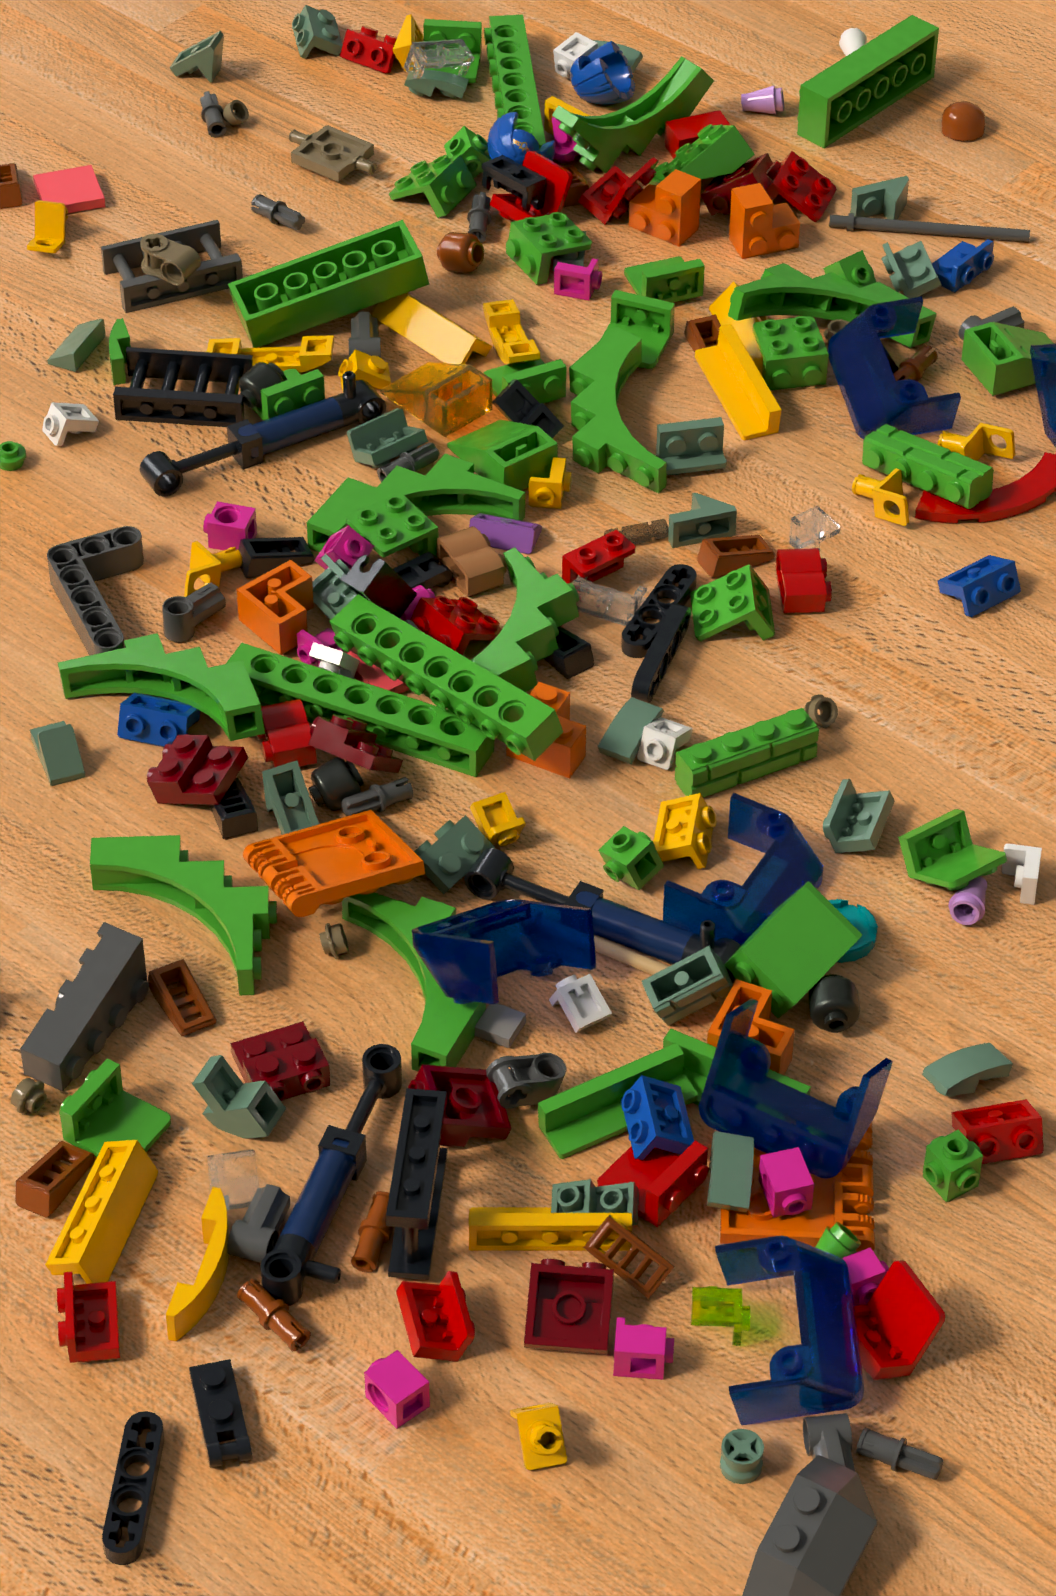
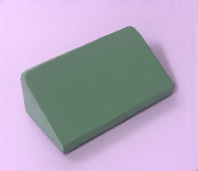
M97 319L77 325L47 360L48 364L76 372L106 337L104 319Z

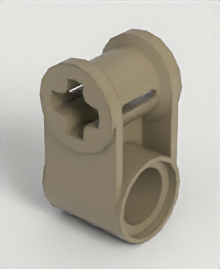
M160 234L146 235L140 241V247L144 252L141 268L147 275L158 277L172 285L178 286L201 266L199 254L190 246L182 245Z

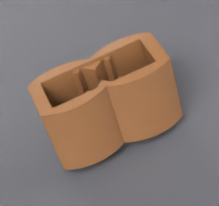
M472 526L437 538V558L441 565H446L453 572V579L464 595L471 596L504 584V573L507 572L505 559L491 548L488 537L485 534H481L477 528Z

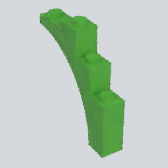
M681 56L668 74L652 90L634 103L618 111L601 116H582L571 113L558 105L552 116L561 123L558 128L572 137V140L577 143L573 150L581 156L579 162L591 171H594L597 167L604 173H607L622 151L628 154L631 150L641 156L655 134L661 137L665 133L666 121L689 117L714 80L702 68Z
M782 263L765 269L761 279L735 287L730 297L731 304L728 316L736 321L770 315L810 316L828 320L843 319L859 327L861 319L865 318L874 332L912 348L930 340L937 313L881 282L859 288L832 272L812 279L789 265Z
M616 326L569 367L570 392L577 395L571 401V425L579 430L572 436L573 460L598 474L604 468L609 467L614 472L620 473L659 494L667 486V463L645 449L631 435L623 423L617 407L620 392L628 377L642 363V339Z
M444 454L426 476L397 465L377 488L348 477L307 521V540L310 549L320 552L331 535L348 526L346 524V516L398 492H401L426 516L441 514L477 515L483 513L522 521L525 518V492L474 474L473 463Z
M514 547L503 553L509 578L517 589L516 601L511 616L497 637L471 661L526 692L537 685L535 671L538 670L537 661L551 655L554 650L559 649L556 641V636L559 635L557 627L579 617L576 602L579 601V595L572 583L567 584L558 574L548 578L544 572L539 573L530 557H524Z
M156 633L124 640L125 648L58 662L65 699L108 693L148 694L170 698L191 705L209 715L222 727L230 741L265 734L261 704L243 660L208 668L200 647L165 654L159 635Z
M180 835L91 838L90 870L93 890L124 891L149 896L172 904L197 918L216 935L229 953L237 973L239 996L254 995L255 980L262 979L261 957H255V952L262 951V939H270V924L277 923V901H269V886L233 887L232 875H225L224 860L189 861L188 850L181 849Z
M375 892L371 894H356L344 898L342 901V918L367 929L388 943L407 962L419 981L425 999V1008L422 1022L411 1043L412 1070L419 1071L422 1064L456 1067L474 1039L475 1025L486 1010V992L465 985L471 976V950L458 944L450 943L456 935V908L425 897H421L417 905L413 906L404 901L395 900Z

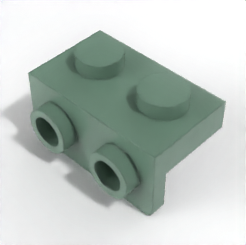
M305 5L301 13L296 14L292 22V29L300 57L306 59L313 46L339 56L343 44L335 17L327 10H317Z
M399 408L347 431L355 462L371 465L373 468L383 467L391 463L390 459L403 452L410 453L416 450L418 446L428 442L425 430L408 426L404 411Z
M325 554L321 559L328 568L312 582L313 602L331 620L356 595L340 580L343 574L347 575L350 569L340 559L334 563Z
M851 779L842 780L837 793L834 795L828 815L823 821L824 835L829 839L835 853L865 852L876 849L895 802L890 790L857 794Z
M465 815L456 824L451 820L447 821L434 833L438 838L434 844L431 845L426 840L414 852L424 861L425 875L445 894L469 871L485 849L495 847Z

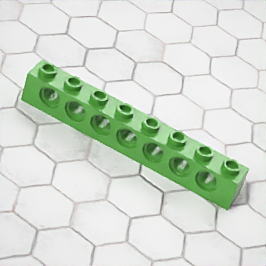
M523 15L489 16V28H484L485 45H487V60L489 61L490 77H492V91L495 93L497 119L501 118L504 114L517 112L518 121L514 129H521L531 133L538 141L539 148H541L546 141Z
M359 594L329 621L335 633L334 641L345 652L352 651L365 664L379 667L390 679L394 681L399 679L404 682L415 694H424L429 697L438 708L442 710L447 708L454 712L463 723L467 725L472 723L479 727L488 738L492 740L497 738L504 742L516 755L522 753L535 761L563 733L555 709Z
M245 643L240 644L226 663L243 660L261 706L301 699L308 722L313 723L318 716L332 719L333 714L344 718L352 717L368 724L366 730L378 734L375 743L421 760L477 777L494 752V740L488 738L474 724L467 725L463 723L454 712L448 709L442 710L435 705Z

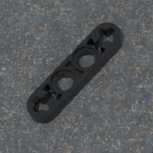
M677 564L671 566L665 572L622 632L621 649L625 655L632 658L645 657L671 605L675 603L684 606L690 599L691 592L696 589L697 578L696 571L691 566ZM670 598L673 599L674 602L662 603L659 601V599ZM647 618H655L660 620V622L650 624L644 622V620Z
M675 603L671 605L635 675L631 697L651 703L687 632L691 618L690 607Z
M148 1411L133 1414L125 1424L102 1533L104 1554L110 1562L117 1565H128L135 1562L140 1557L144 1547L164 1446L163 1422L158 1415ZM143 1429H150L151 1432H148L146 1436V1448L140 1447L139 1435L142 1434ZM135 1462H142L149 1466L148 1471L140 1476L129 1475L126 1469ZM128 1498L138 1499L142 1503L137 1511L130 1513L123 1512L118 1508L119 1504ZM122 1527L128 1528L129 1541H126L124 1547H116V1544L121 1541Z

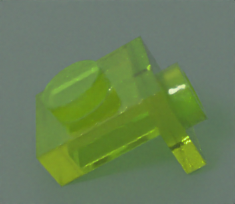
M717 1286L692 1287L691 1325L732 1327V1345L741 1346L742 1331H750V1306L742 1305V1289L720 1288Z

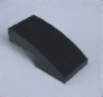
M513 379L492 401L495 407L509 421L539 426L552 439L564 427L544 403H539L517 379Z

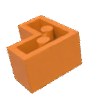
M675 169L657 186L649 184L629 201V227L680 247L699 230L701 179Z
M761 183L732 188L729 240L742 259L799 248L800 222L788 203L774 205Z
M292 560L236 589L239 621L280 655L297 646L298 632L301 630L308 632L307 611L314 608L312 576Z
M538 682L529 695L555 709L563 733L535 761L522 753L516 755L507 746L506 756L570 779L586 757V725L570 720V692Z
M736 979L708 1030L707 1044L785 1075L792 1061L795 1029L770 1021L772 990Z

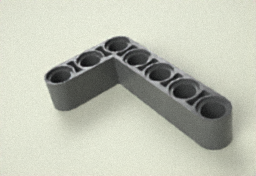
M123 526L58 544L50 548L47 553L50 583L89 656L125 648L123 633L98 590L95 581L134 571L143 565L144 556L141 532L135 527Z

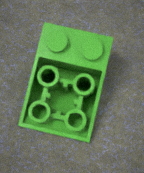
M710 124L697 134L699 138L692 144L687 143L675 152L677 157L670 163L664 162L655 169L657 172L655 177L649 184L658 185L675 169L700 179L731 174L755 154L734 125L720 124L713 126Z
M996 322L965 329L961 360L992 396L1056 378V345L1045 333Z
M498 420L447 443V447L460 459L474 464V472L476 474L519 490L529 487L530 477L549 478L553 457L558 458V443L539 426L506 420Z

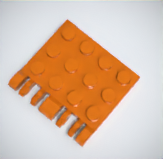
M372 810L251 843L243 851L244 860L256 873L258 872L259 877L283 900V903L297 917L314 914L322 904L333 905L352 895L371 894L380 887L393 883L406 884L411 882L414 877L425 874L424 861Z
M723 1106L722 1132L753 1137L754 1158L749 1210L744 1213L721 1209L720 1244L815 1248L826 1227L832 1228L836 1222H839L860 1240L861 1245L856 1249L857 1252L870 1247L874 1251V1218L868 1216V1213L870 1214L874 1209L872 1198L874 1195L873 1155L867 1152L873 1145L872 1117L869 1114L846 1111ZM799 1147L814 1182L812 1209L797 1215H783L773 1218L758 1181L760 1155Z

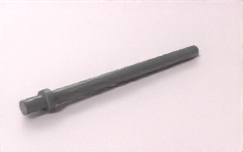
M849 213L848 216L830 215L829 227L847 228V231L852 232L853 229L1021 242H1029L1030 230L855 217V213Z

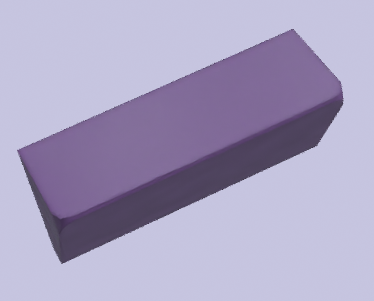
M483 513L472 517L469 527L477 528L481 534H485L488 537L491 547L503 550H510L515 547L520 553L530 554L533 551L542 530L540 524Z

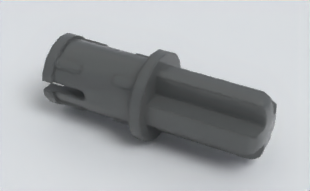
M206 91L204 96L200 98L202 106L201 117L207 125L209 135L218 138L226 132L223 108L219 105L216 94H210L209 91Z
M480 192V195L473 196L472 208L467 215L469 222L468 233L477 236L481 243L486 240L487 225L491 222V214L489 212L491 199L486 196L485 192Z
M258 194L251 202V205H254L251 207L254 213L267 217L275 225L281 223L294 230H300L302 224L305 223V217L301 213L288 208L283 201L275 202L262 194Z
M427 443L410 453L403 452L395 461L378 468V477L382 482L397 465L417 472L419 469L436 461L439 456V450L433 443Z
M406 777L380 786L373 784L367 791L344 798L341 803L345 816L368 810L383 812L387 806L412 799L413 788L411 783H408V778Z
M866 1427L863 1429L857 1444L856 1454L890 1465L891 1470L895 1472L898 1467L934 1480L940 1475L943 1466V1459L941 1457L908 1446L906 1438L897 1440Z

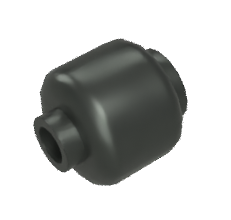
M258 362L240 378L239 387L241 393L239 395H243L244 404L249 408L256 406L262 409L261 390L284 382L287 378L283 371L274 363Z
M336 757L311 773L313 786L309 787L308 790L318 807L325 804L330 810L337 811L343 808L341 803L344 798L361 793L360 786L364 785V782L352 762H345L343 759Z
M837 974L826 975L809 990L810 1017L813 1023L820 1029L833 1033L842 1032L853 1026L859 1019L858 990L849 979Z

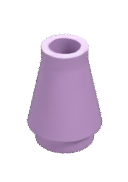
M775 85L754 92L741 94L742 111L776 115L777 111H784L782 87L775 88Z
M982 876L968 881L969 885L958 890L949 900L948 906L951 917L957 923L972 925L983 918L985 914L987 882Z

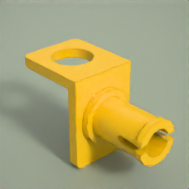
M40 200L35 202V237L27 244V250L56 253L65 244V221L68 218L66 215L68 210L64 203Z
M979 423L968 436L943 431V434L941 433L938 439L939 446L976 461L984 453L1013 459L1016 455L1014 431L989 424ZM992 435H999L1004 438L1007 444L1006 448H999L994 445L991 439Z
M895 468L882 481L863 474H858V477H855L852 484L853 494L873 499L876 518L906 526L909 523L907 498L903 496L900 469ZM897 504L900 514L895 515L888 509Z
M198 541L192 542L191 570L186 573L184 597L198 590L194 589V583L197 578H200L205 585L211 582L219 587L221 572L241 567L242 556L240 551L236 550V547H230L229 549L212 554Z
M550 1402L510 1410L511 1417L517 1419L524 1466L527 1470L550 1467L567 1462L558 1405Z

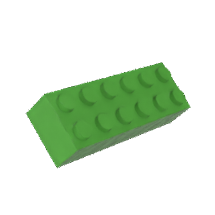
M911 15L801 84L799 90L797 135L822 148H826L934 78L939 28Z
M401 220L231 282L228 286L236 312L253 348H258L320 324L328 323L350 313H355L377 303L385 302L396 296L429 285L423 256L406 224Z

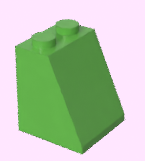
M808 881L775 909L724 965L733 974L735 979L772 990L771 1012L777 1018H780L798 1003L860 939L862 934Z

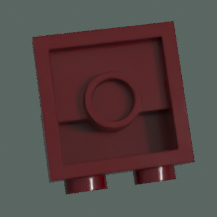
M768 153L745 162L731 174L716 176L701 194L711 216L718 213L723 215L730 214L732 188L761 183L765 191L771 183L766 172L773 164Z
M333 714L332 719L318 716L311 725V739L308 745L374 771L399 773L403 762L402 759L392 756L393 749L375 743L378 734L366 730L368 724L352 717L344 718Z
M178 735L172 744L164 746L162 760L158 766L151 767L148 770L147 783L157 803L218 805L245 764L248 756L244 747L213 746L208 735Z
M304 1021L231 1043V1054L244 1082L265 1080L280 1101L330 1086L329 1063L317 1039L311 1038Z
M422 1064L415 1079L409 1083V1089L447 1091V1104L440 1146L465 1147L470 1137L506 1139L512 1129L506 1109L501 1107L497 1099L498 1089L495 1083L488 1079L485 1069Z
M543 1259L541 1264L531 1263L524 1348L607 1355L614 1269H606L607 1266L605 1264L597 1262L582 1263V1267L565 1266V1262L558 1259Z

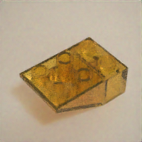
M427 362L380 389L381 394L443 437H447L492 410V379L468 364Z

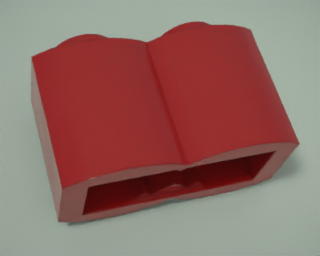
M818 548L777 549L776 578L780 590L783 613L825 612V604L830 602L832 598L831 582L825 581L827 577L826 558L820 557Z
M301 699L261 706L265 734L257 735V738H264L265 740L261 742L265 763L272 762L273 768L294 761H298L299 767L316 764V748L308 745L311 739V727L307 721Z

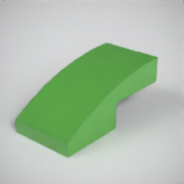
M123 318L116 320L109 337L113 385L126 383L124 365L127 363L126 348L131 347L130 336Z

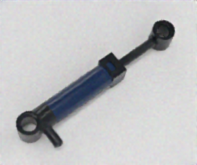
M347 371L343 374V393L255 424H251L246 419L227 426L228 444L177 462L171 460L164 452H152L142 460L139 470L157 495L162 497L170 496L176 493L183 484L182 473L233 456L243 470L263 463V455L359 421L363 424L385 413L386 403L367 381H356L355 373Z
M494 848L485 849L464 878L465 885L469 891L481 899H493L500 890L507 888L563 910V922L671 965L707 946H710L725 964L742 946L729 938H719L715 941V923L711 920L701 922L700 935L607 900L603 898V889L582 881L578 883L569 897L512 875L514 865L510 857ZM726 968L732 983H734L736 979L734 978L733 974Z
M373 1045L364 1052L362 1068L365 1090L346 1129L328 1125L318 1145L319 1157L275 1247L261 1261L262 1286L276 1300L282 1299L288 1306L295 1304L302 1297L305 1276L333 1284L338 1283L340 1280V1268L313 1260L351 1180H358L367 1161L366 1135L361 1134L377 1099L391 1098L401 1089V1055L391 1045Z

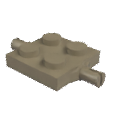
M329 125L324 126L321 130L311 135H306L295 129L289 134V141L300 145L291 152V162L337 182H340L354 170L359 169L369 175H373L376 171L377 164L367 160L374 155V144Z

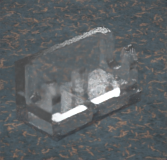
M463 39L412 42L404 68L406 72H412L416 69L413 79H420L424 70L428 68L441 69L442 67H451V69H457L458 66H461L458 76H465L475 57Z
M578 575L576 580H573L572 584L579 595V601L576 602L578 612L627 626L646 600L643 597L647 591L646 587L639 586L634 595L614 588L592 583V581L586 580L589 576L581 578Z

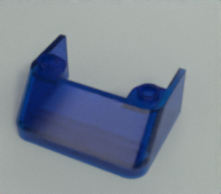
M922 296L873 304L829 340L827 348L828 358L856 433L863 440L865 436L873 431L876 432L878 428L885 424L912 435L952 429L961 400L960 393L928 398L927 392L921 383L910 379L896 381L880 340L882 338L915 333L924 302Z
M733 793L730 797L728 839L763 852L765 855L742 886L728 880H717L708 884L700 894L667 880L664 884L662 921L700 935L701 922L711 920L715 923V941L719 938H729L743 945L770 914L806 882L809 881L816 889L819 888L823 880V864L787 814Z
M518 899L502 900L412 929L413 947L444 995L453 998V1002L457 1004L472 1003L474 1001L488 1004L499 1003L497 977L517 970L530 971L531 976L540 977L553 974V969L561 966L590 970L596 968L592 909Z
M751 998L726 1015L699 1103L700 1116L706 1125L719 1132L753 1137L754 1148L767 1154L799 1147L809 1173L824 1179L832 1178L846 1167L873 1121L893 1061L885 1058L863 1075L859 1087H850L841 1093L836 1107L767 1077L771 1065L770 1053L763 1043L748 1037L758 1004L757 1000Z
M773 1236L715 1246L716 1255L727 1286L794 1275L801 1344L784 1347L773 1355L770 1361L771 1380L729 1386V1394L740 1424L748 1425L846 1410L856 1406L864 1395V1380L851 1276L846 1262L837 1255L787 1236Z

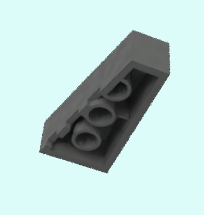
M106 922L102 924L97 932L101 940L95 949L86 948L80 957L79 962L82 966L74 981L66 979L59 989L54 1011L48 1008L45 1010L20 1048L24 1074L60 1091H64L73 1079L75 1080L81 1075L85 1064L94 1054L99 1053L103 1049L106 1039L116 1028H120L124 1024L128 1013L137 1003H141L145 999L149 990L143 938Z

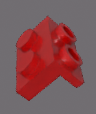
M362 26L361 30L347 29L340 56L377 71L390 73L394 57H396L392 50L397 37L388 34L385 35V38L378 36V30Z
M616 529L562 555V579L567 584L572 583L575 589L578 590L623 568L624 558L635 554L636 546Z
M448 1271L439 1285L402 1281L396 1290L413 1357L458 1362L475 1337V1325L470 1319L466 1305V1294L461 1287L458 1273Z
M64 1272V1287L57 1288L58 1313H65V1321L58 1322L59 1346H67L70 1363L120 1358L116 1281L74 1285L73 1273Z

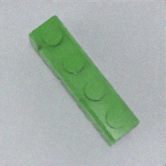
M888 424L881 426L876 432L873 431L865 436L862 463L869 468L889 475L895 468L900 469L903 482L968 509L973 508L979 504V501L982 502L991 495L994 469L991 466L959 453L951 452L947 448L905 431H899Z
M800 708L766 721H759L752 726L728 732L715 739L694 744L692 747L676 752V784L685 796L701 793L704 798L737 786V784H743L799 764L801 761L817 757L818 745L816 742H818L819 729L807 712Z

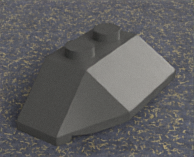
M817 1455L797 1474L757 1549L742 1596L842 1595L878 1525L857 1472L821 1455Z

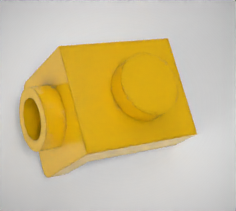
M356 349L348 360L345 359L341 363L338 371L342 390L343 374L347 371L355 373L356 381H367L371 386L385 391L391 383L388 362H385L378 356H371Z
M553 457L549 478L530 477L529 506L562 508L564 491L570 492L572 472H566V458Z
M506 792L473 802L470 807L479 830L492 844L499 843L500 846H505L520 838L519 835L526 822L523 817H516Z

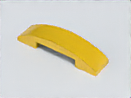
M514 300L483 303L488 330L501 361L504 364H514L540 360V352L534 340H528L520 324V312Z
M334 335L303 336L301 346L263 348H242L240 338L209 339L206 352L253 355L254 365L258 362L266 364L272 362L282 371L296 369L299 373L315 369L331 360L335 339Z
M212 1187L201 1217L203 1242L208 1244L195 1283L190 1285L177 1282L166 1312L168 1340L178 1341L202 1319L213 1304L224 1281L229 1260L227 1253L229 1231L227 1209L221 1188Z

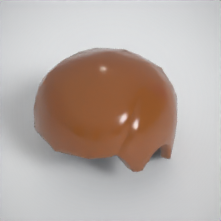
M968 101L950 104L944 109L942 114V134L958 141H972L981 138L985 130V114L978 105Z

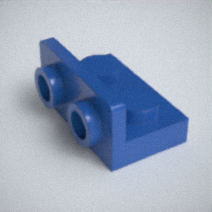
M987 239L978 247L962 241L932 263L941 286L955 293L964 285L969 284L980 273L988 270L994 261V241Z
M991 555L938 580L940 593L962 600L964 613L969 617H973L1021 592L1015 561Z
M133 693L120 703L117 735L119 738L164 747L166 744H172L178 735L188 734V729L200 719L201 711L179 701Z
M641 1075L621 1099V1106L634 1158L644 1160L654 1147L681 1155L694 1142L681 1086Z

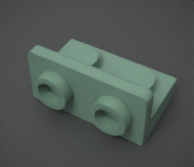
M922 241L907 246L894 254L888 242L882 245L886 256L881 259L888 274L894 272L889 277L897 292L903 291L906 297L914 299L941 286Z
M722 418L657 425L656 456L667 463V475L726 468V458L723 453L724 423Z

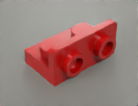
M1027 1099L951 1112L952 1127L955 1131L959 1129L969 1141L977 1144L983 1155L982 1164L1039 1155L1044 1151L1042 1117Z

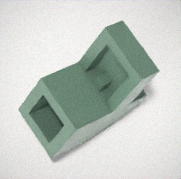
M222 1055L211 1056L192 1083L208 1105L202 1113L205 1118L218 1129L241 1138L249 1139L269 1136L286 1110V1107L265 1080L242 1083Z

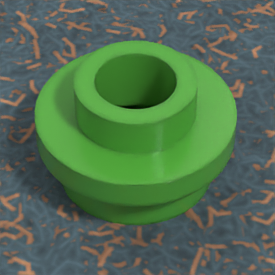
M13 441L0 444V469L14 471L22 467L26 458L24 446Z

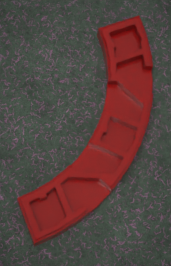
M1044 452L1041 460L1029 473L1010 484L992 489L991 495L982 502L979 501V504L971 509L924 490L916 507L915 518L941 523H958V519H977L978 523L1012 517L1029 511L1046 502V497L1056 491V454Z

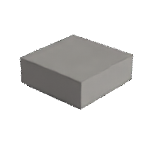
M491 1001L475 1025V1036L510 1048L526 1023V1013Z

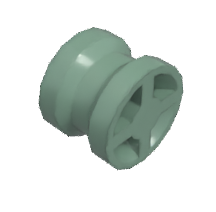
M737 1429L729 1432L723 1438L720 1469L727 1480L737 1484H747L760 1476L763 1466L764 1444L758 1434L747 1429ZM746 1457L749 1459V1460H747V1461H739V1460H738V1459H743V1460H744Z

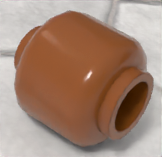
M449 232L439 243L437 256L445 270L471 273L482 263L484 247L478 237L472 233Z

